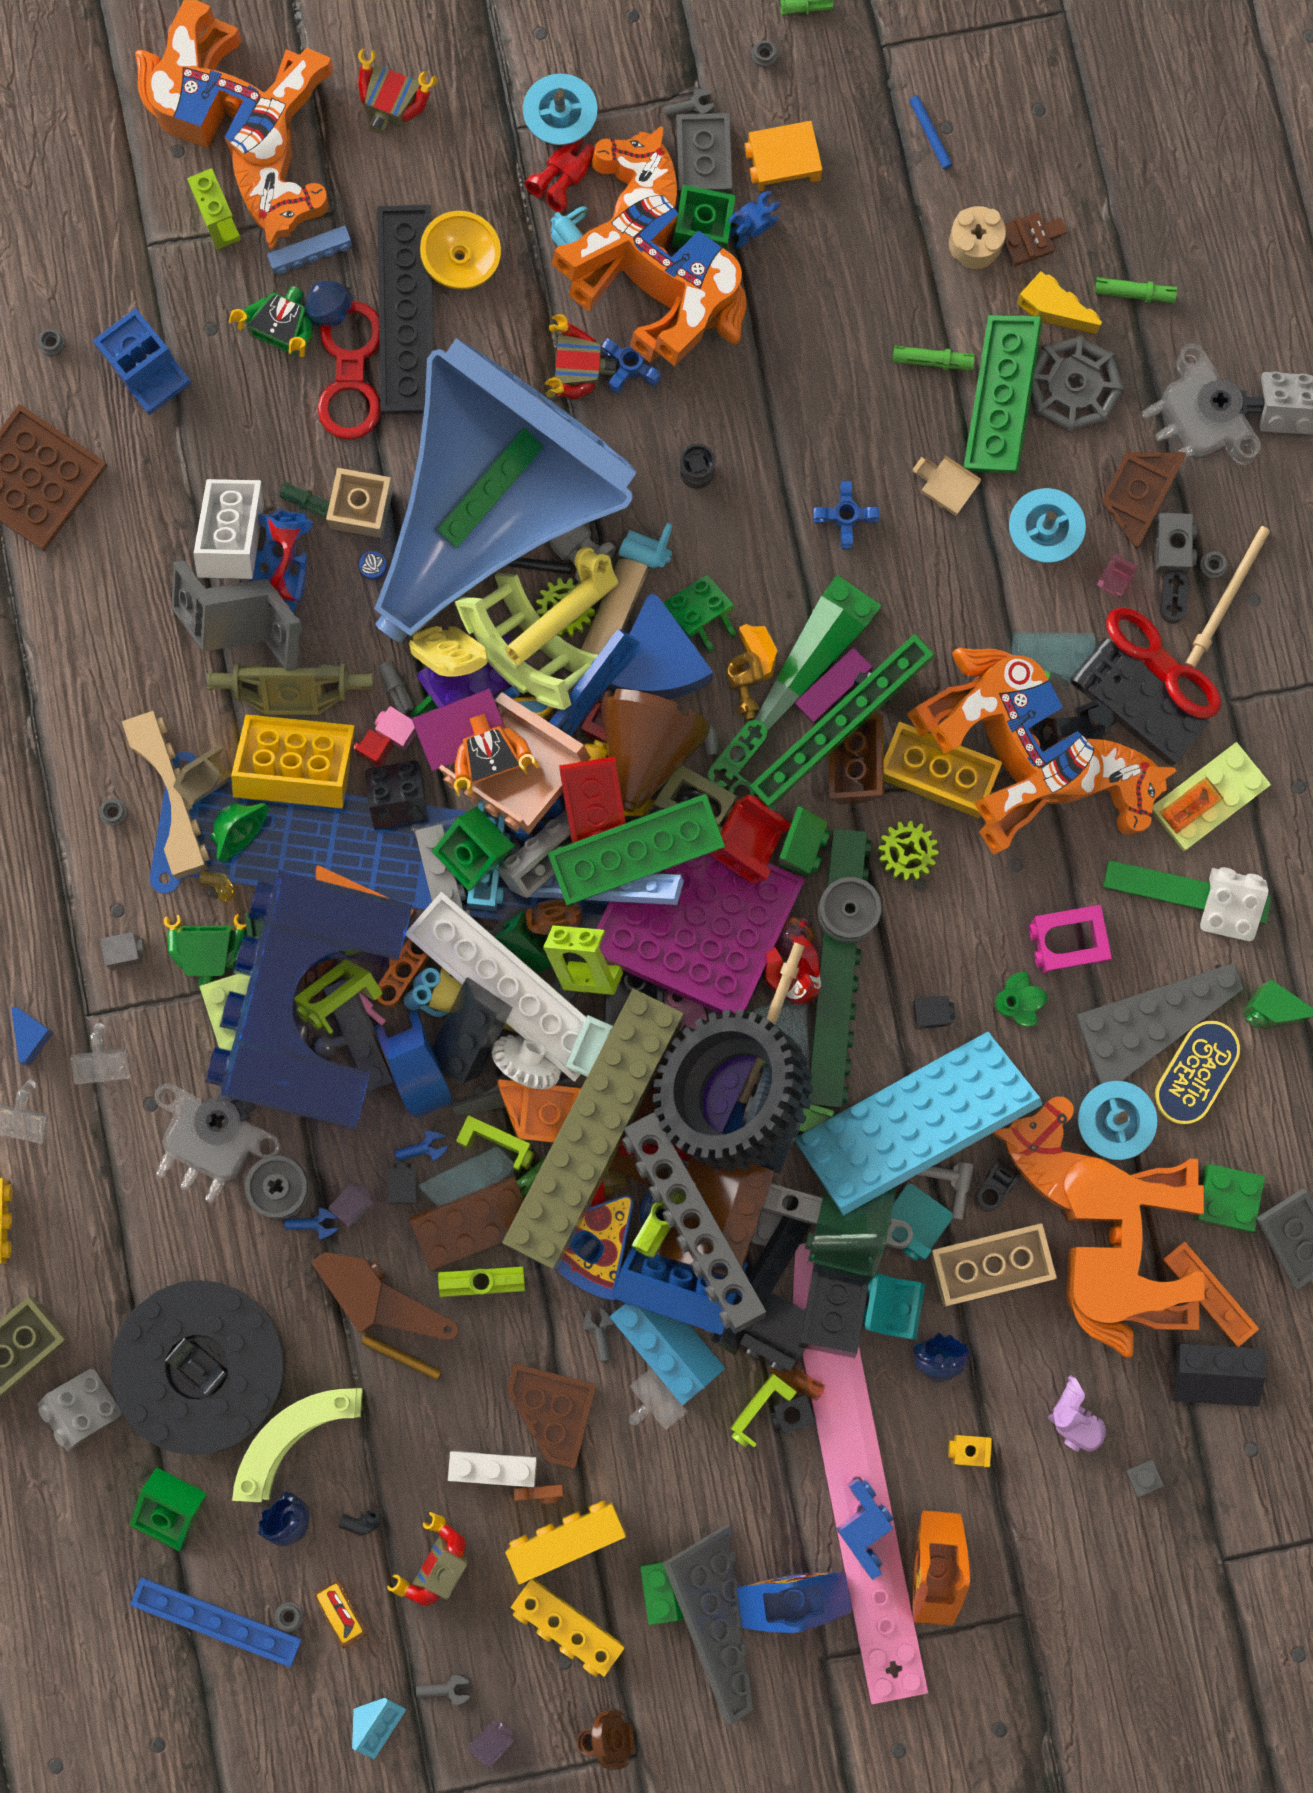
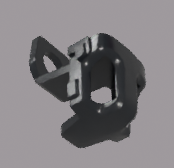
M1094 700L1082 705V707L1076 708L1077 717L1045 718L1034 725L1040 749L1050 747L1057 743L1059 737H1068L1077 731L1086 739L1102 740L1103 737L1110 733L1111 725L1117 722L1115 711L1107 708L1103 700ZM1046 725L1053 729V733L1050 734L1048 740H1045L1043 737V728Z

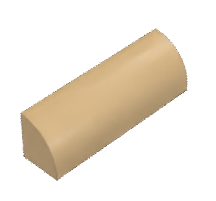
M618 559L613 570L618 584L602 597L582 645V651L599 655L617 629L624 631L648 573V565L629 559Z

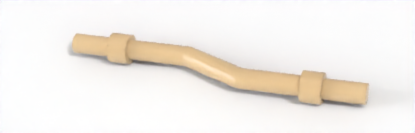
M795 942L787 963H783L780 971L782 977L767 1015V1019L774 1025L777 1024L792 979H796L799 971L797 966L805 946ZM757 1058L738 1099L739 1102L748 1104L754 1085L758 1084L761 1073L759 1072L764 1060Z

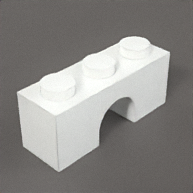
M451 1451L448 1481L535 1487L537 1457Z

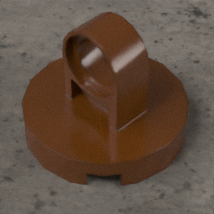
M564 899L538 903L539 909L533 911L530 908L525 915L529 930L544 935L550 933L552 926L577 927L583 919L580 905L575 903L574 906H567Z
M617 1709L600 1712L595 1718L593 1728L583 1730L577 1738V1746L580 1753L584 1756H596L598 1762L608 1770H619L627 1767L629 1764L626 1762L627 1757L633 1755L634 1736L631 1724L625 1723L622 1718L625 1714ZM591 1734L594 1749L593 1751H591L587 1745L588 1737Z

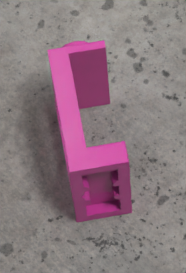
M1101 905L1035 916L1032 924L1029 925L1030 938L1032 941L1036 940L1038 951L1034 952L1037 968L1042 969V974L1086 964L1097 963L1098 965L1108 963L1112 959ZM1088 921L1093 948L1055 954L1046 947L1045 936L1050 929Z

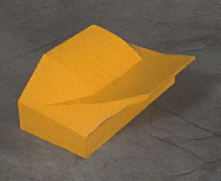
M748 624L739 627L738 635L747 652L756 653L760 659L764 674V680L762 681L773 677L776 663L775 657L778 650L766 627L750 626Z

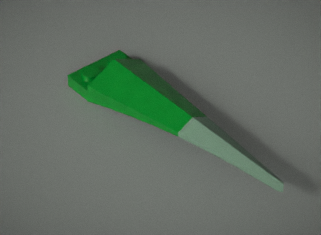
M836 575L820 597L755 720L762 722L768 731L825 670L866 630L882 605ZM759 726L756 728L750 727L749 737L742 742L747 745L749 750L753 747L750 745L753 738L760 739L762 737ZM739 748L733 761L739 762L746 755L743 748Z

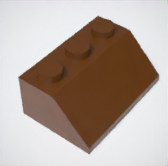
M882 713L873 714L829 755V799L837 804L866 803L884 796Z

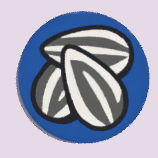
M369 551L363 554L359 560L360 571L367 579L377 580L386 572L387 564L385 558L379 552Z

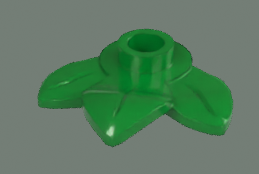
M1019 972L1007 979L1005 990L996 996L995 1007L1001 1015L1012 1017L1018 1025L1031 1027L1038 1024L1034 1011L1045 1005L1048 995L1041 988L1030 986L1027 972ZM1007 998L1012 1000L1013 1007L1007 1004Z

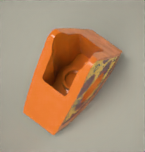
M923 1510L917 1530L912 1563L913 1620L917 1623L952 1626L963 1606L970 1585L968 1549L963 1520L959 1513Z

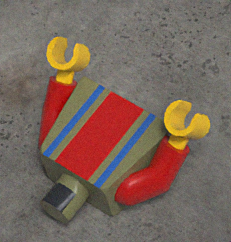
M365 48L361 49L358 58L363 65L360 66L358 88L360 100L365 105L366 113L373 117L369 128L376 133L383 134L388 123L401 127L405 121H410L421 114L431 93L429 88L436 86L438 83L437 77L432 76L428 84L426 82L428 71L420 73L417 81L376 64L372 68L371 63L376 60V52L372 50L371 59L366 60L364 57Z
M557 314L551 318L558 322V326L555 324L550 325L549 330L553 333L561 331L562 335L558 334L555 377L545 382V385H550L553 389L548 390L546 396L552 398L557 394L559 397L578 400L591 393L593 389L599 388L600 374L614 375L616 373V359L601 358V344L597 343L593 337L583 330L568 323L567 318L563 314Z
M429 1512L433 1517L432 1524L423 1522V1527L439 1533V1537L414 1579L413 1585H410L407 1580L399 1575H393L398 1580V1584L394 1588L387 1586L389 1591L399 1597L405 1596L423 1606H431L439 1598L447 1600L467 1566L465 1539L452 1527L446 1525V1519L443 1516Z

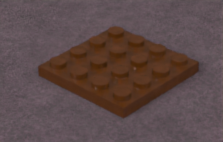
M18 404L0 428V522L42 551H45L108 467L107 463Z

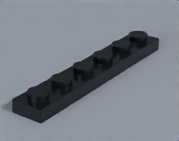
M796 1197L792 1200L787 1211H793L798 1207L799 1201ZM783 1216L747 1277L762 1305H764L768 1296L772 1293L811 1226L810 1223ZM738 1294L735 1299L734 1305H737L742 1301L741 1297ZM752 1325L736 1334L733 1333L731 1327L725 1328L722 1335L715 1333L711 1341L735 1355L741 1346L740 1343L745 1333L749 1332Z

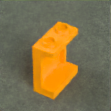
M812 121L749 132L748 143H744L746 158L752 159L753 167L750 168L752 184L757 183L759 192L764 191L765 185L809 177L811 183L821 181L822 166Z

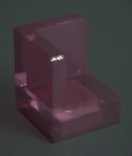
M1114 553L1097 585L1121 598L1138 566Z

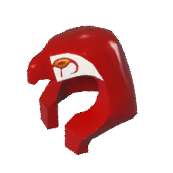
M804 935L792 939L793 944L795 942L805 947L797 966L799 968L796 979H792L785 998L796 1006L812 1001L819 995L821 989L817 951ZM775 947L764 953L767 963L763 979L776 992L782 977L780 971L783 961Z

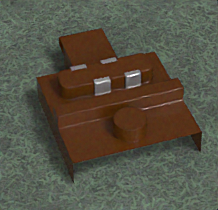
M1039 212L1022 218L1017 217L1014 221L1004 224L1006 230L1005 241L1015 263L1014 267L1053 254L1054 247L1051 240L1060 238L1061 235L1067 233L1062 218L1043 223Z

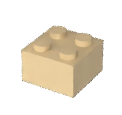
M337 468L326 518L329 528L383 538L393 492L391 477Z

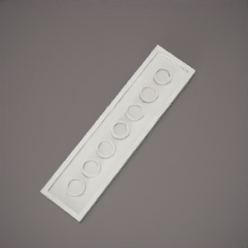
M440 892L407 930L405 935L462 985L465 979L469 977L513 1008L506 1023L524 1039L532 1038L541 1042L547 1050L545 1057L575 1082L581 1074L565 1066L586 1020V1016L447 895Z

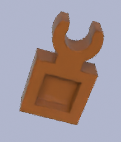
M563 1484L514 1488V1501L541 1498V1504L556 1503L558 1502V1497L564 1496Z

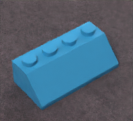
M624 1304L610 1316L611 1320L682 1406L726 1369L688 1323H681L676 1319L661 1314H654L644 1308Z

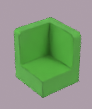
M813 1104L810 1105V1109L804 1108V1115L807 1118L804 1124L801 1123L800 1133H805L832 1118L834 1111Z

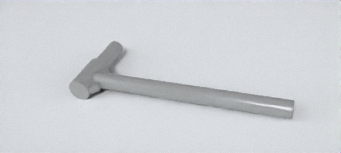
M958 1162L953 1167V1170L932 1166L917 1174L951 1181V1185L956 1191L952 1219L963 1220L966 1196L970 1191L973 1164Z

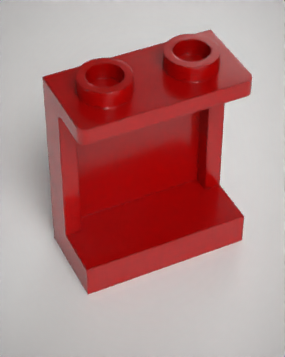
M747 795L735 802L722 828L721 835L726 848L712 852L710 855L754 885L768 878L771 869L766 866L781 835L790 830L791 823L785 820L782 814L772 811L765 806L761 799Z

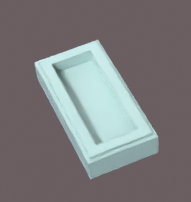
M587 1015L565 1067L588 1076L613 1026Z

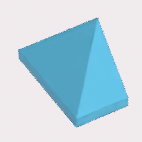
M386 1698L355 1708L353 1713L352 1748L363 1755L375 1759L406 1709Z

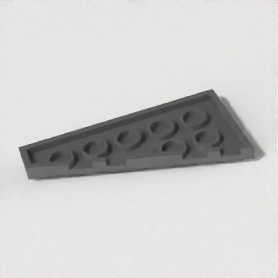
M1232 963L1077 1014L1076 1019L1099 1084L1124 1080L1242 991L1243 986L1235 964Z
M732 1525L721 1527L663 1562L725 1724H733L753 1710L749 1674L745 1672L743 1655H747L746 1644H742L740 1628L743 1627L737 1596L739 1582L735 1580L733 1563L736 1562L735 1551L731 1550L730 1536L733 1535Z

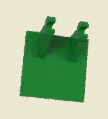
M705 575L663 602L689 637L697 634L704 648H707L709 653L714 651V648L703 626L717 617L731 638L737 636L726 615L735 609V606L708 575Z

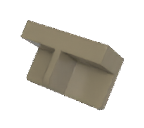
M220 744L183 767L173 785L191 806L231 779L232 773L218 760L224 749Z

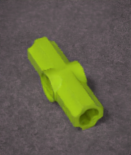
M679 1193L673 1194L670 1197L671 1202L674 1204H682L686 1200ZM661 1202L655 1203L652 1206L651 1213L632 1244L634 1249L652 1259L671 1229L666 1221H661L656 1217V1213L664 1209Z
M524 1267L438 1272L440 1297L525 1291ZM479 1274H486L489 1277V1285L484 1290H478L474 1285V1279Z

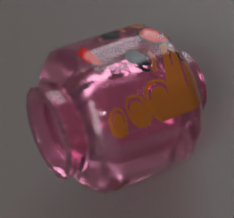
M788 917L775 945L777 951L789 958L794 945L792 939L804 935L812 944L815 939V933L811 928V922L804 917Z

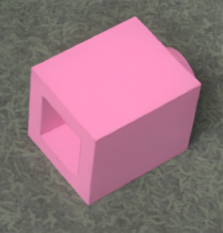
M389 706L386 712L382 711L375 721L376 732L384 738L386 736L390 737L393 744L403 751H406L417 734L412 719Z

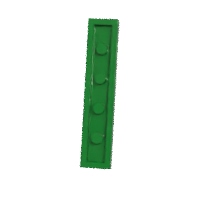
M521 428L435 530L454 548H458L544 446L526 428Z

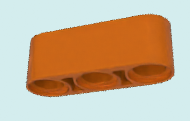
M410 939L407 940L378 984L382 992L386 988L396 990V996L391 1001H384L382 995L377 998L378 1002L385 1008H394L401 1003L411 988L413 979L421 973L431 958L425 952L421 955L414 954L412 948L415 943ZM402 965H409L412 968L411 974L406 978L397 976V970Z

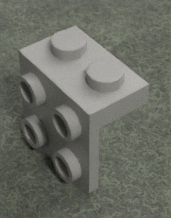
M1262 373L1261 383L1265 405L1259 423L1260 431L1313 435V376L1303 373Z
M88 1369L47 1393L37 1404L41 1418L50 1424L54 1431L55 1440L60 1446H64L67 1452L75 1448L86 1437L118 1419L121 1415L120 1408L94 1369Z

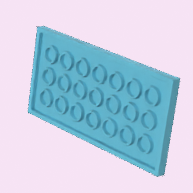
M986 1032L797 1136L795 1142L841 1213L845 1215L1042 1106V1102L1038 1094L991 1034Z

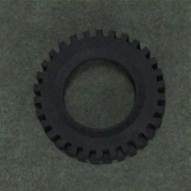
M737 1009L735 1014L731 1010H723V1018L716 1012L708 1014L709 1023L700 1018L695 1021L696 1030L686 1027L682 1031L686 1036L683 1041L677 1037L673 1040L671 1044L677 1048L673 1053L666 1050L663 1058L668 1060L666 1066L659 1064L657 1072L663 1078L662 1080H654L653 1087L661 1093L653 1094V1102L660 1106L654 1109L656 1117L662 1120L659 1125L667 1133L666 1137L676 1144L675 1146L706 1166L709 1165L713 1169L720 1171L723 1168L728 1172H735V1167L742 1171L749 1170V1162L756 1167L764 1164L762 1156L765 1155L772 1160L778 1156L774 1148L778 1146L785 1150L790 1145L785 1138L788 1134L796 1138L800 1132L794 1128L796 1122L804 1124L807 1118L801 1113L802 1108L810 1109L811 1101L804 1095L813 1094V1086L806 1081L812 1079L811 1071L805 1067L809 1062L801 1054L803 1050L790 1036L765 1017L762 1018L754 1012L749 1014L745 1010ZM741 1056H753L766 1061L772 1069V1084L768 1098L760 1112L747 1125L729 1134L715 1131L707 1122L703 1111L704 1091L713 1073L727 1061Z

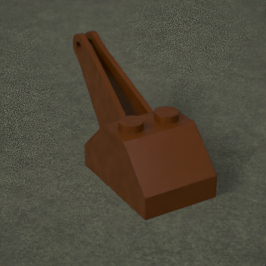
M325 1252L311 1262L359 1333L365 1334L378 1324L444 1340H452L459 1333V1327L456 1322L386 1285L383 1280L386 1274L375 1261L371 1263V1261L362 1258ZM447 1326L452 1327V1332L450 1334H446L445 1328Z

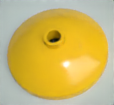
M451 211L438 216L427 226L421 239L420 254L426 271L434 280L446 287L463 290L480 286L491 278L500 261L501 246L496 231L484 218L467 211ZM462 254L464 259L457 260L455 255Z

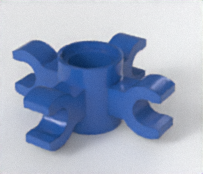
M771 191L761 193L758 197V204L755 201L749 202L739 211L734 212L728 219L729 223L734 222L738 225V227L731 228L729 237H733L736 234L739 235V242L735 245L736 248L746 246L749 242V235L752 238H756L779 220L778 216L773 217L769 215V212L778 210L781 205L779 201L769 205L768 198L772 194Z
M608 338L601 346L603 349L602 354L610 359H616L619 363V370L609 381V389L618 394L628 378L634 379L640 376L654 387L661 379V372L643 363V357L632 347L622 349ZM627 359H635L638 364L629 367L624 362Z
M841 481L840 502L835 508L815 507L813 512V523L834 522L835 526L841 530V549H852V529L856 526L857 522L878 523L880 518L879 507L859 508L852 501V481ZM849 511L853 514V518L844 520L840 517L839 513Z

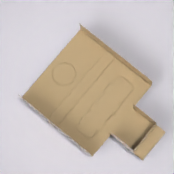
M946 455L938 468L936 464L927 458L925 460L921 457L912 470L928 481L920 492L936 502L937 506L945 508L955 516L981 481L979 477Z

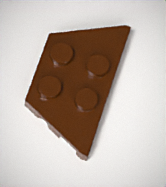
M1126 452L1101 503L1134 547L1138 548L1187 453Z

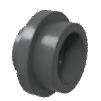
M767 40L760 41L752 49V60L760 67H769L776 62L778 50L772 42ZM766 52L769 54V57L764 58L760 54Z
M47 329L39 335L37 343L42 353L54 356L64 349L65 339L58 330ZM50 340H56L54 346H47Z
M1208 552L1200 561L1201 572L1208 578H1219L1227 570V560L1219 552ZM1209 562H1215L1218 568L1215 570L1211 569Z
M108 799L100 806L99 816L105 824L117 826L126 819L127 808L119 799ZM113 808L118 809L116 817L109 816V812Z
M294 1602L281 1604L275 1612V1622L283 1631L290 1632L296 1630L301 1626L304 1619L302 1608ZM287 1611H292L295 1615L292 1622L286 1621L284 1617Z

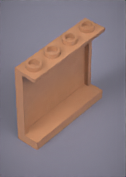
M501 692L495 699V702L499 706V712L504 725L526 740L532 756L539 763V768L537 769L533 763H530L526 768L529 774H525L521 767H517L471 784L473 789L471 795H469L467 787H463L461 790L464 791V796L474 804H477L478 801L484 804V809L492 816L497 818L500 815L505 819L504 822L514 831L521 829L529 834L563 793L559 765L589 761L591 756L582 743ZM455 763L449 770L441 765L439 769L445 776L443 781L455 790Z

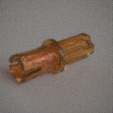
M772 1366L769 1372L771 1374H775L778 1378L790 1384L793 1390L797 1389L815 1401L821 1397L825 1389V1384L806 1375L803 1369L799 1371L795 1369L789 1371L786 1369L785 1373Z

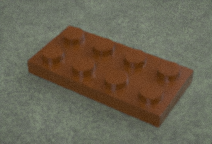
M515 1176L410 1217V1223L431 1271L503 1242L524 1201Z

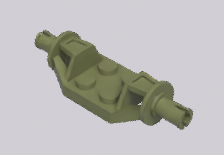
M236 662L232 673L208 672L207 686L208 690H232L236 701L242 699L264 715H319L337 702L346 701L349 690L373 691L374 677L373 673L349 674L346 663H341L340 666L318 664L317 668L285 670V668L264 667V664L241 666L240 662ZM243 682L258 685L259 694L244 688ZM339 683L338 689L324 694V684Z

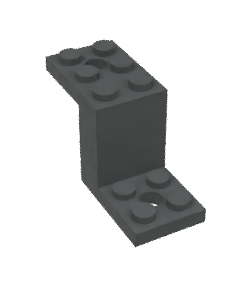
M184 560L174 562L172 610L203 652L265 641L285 670L297 668V657L300 656L299 634L302 633L301 621L298 617L296 618L289 605L283 601L277 589H274L267 579L206 589L205 585L200 583L195 572L189 568Z

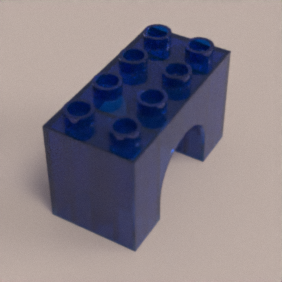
M281 870L277 871L272 883L258 880L248 918L262 921L259 936L254 938L244 935L234 967V973L248 976L243 994L229 991L219 1025L220 1028L234 1031L229 1050L218 1047L213 1049L205 1078L206 1083L219 1086L216 1098L344 1130L356 1129L370 1072L327 1061L315 1054L304 1043L294 1022V993L303 974L313 966L327 960L348 958L386 968L391 967L399 960L413 905Z

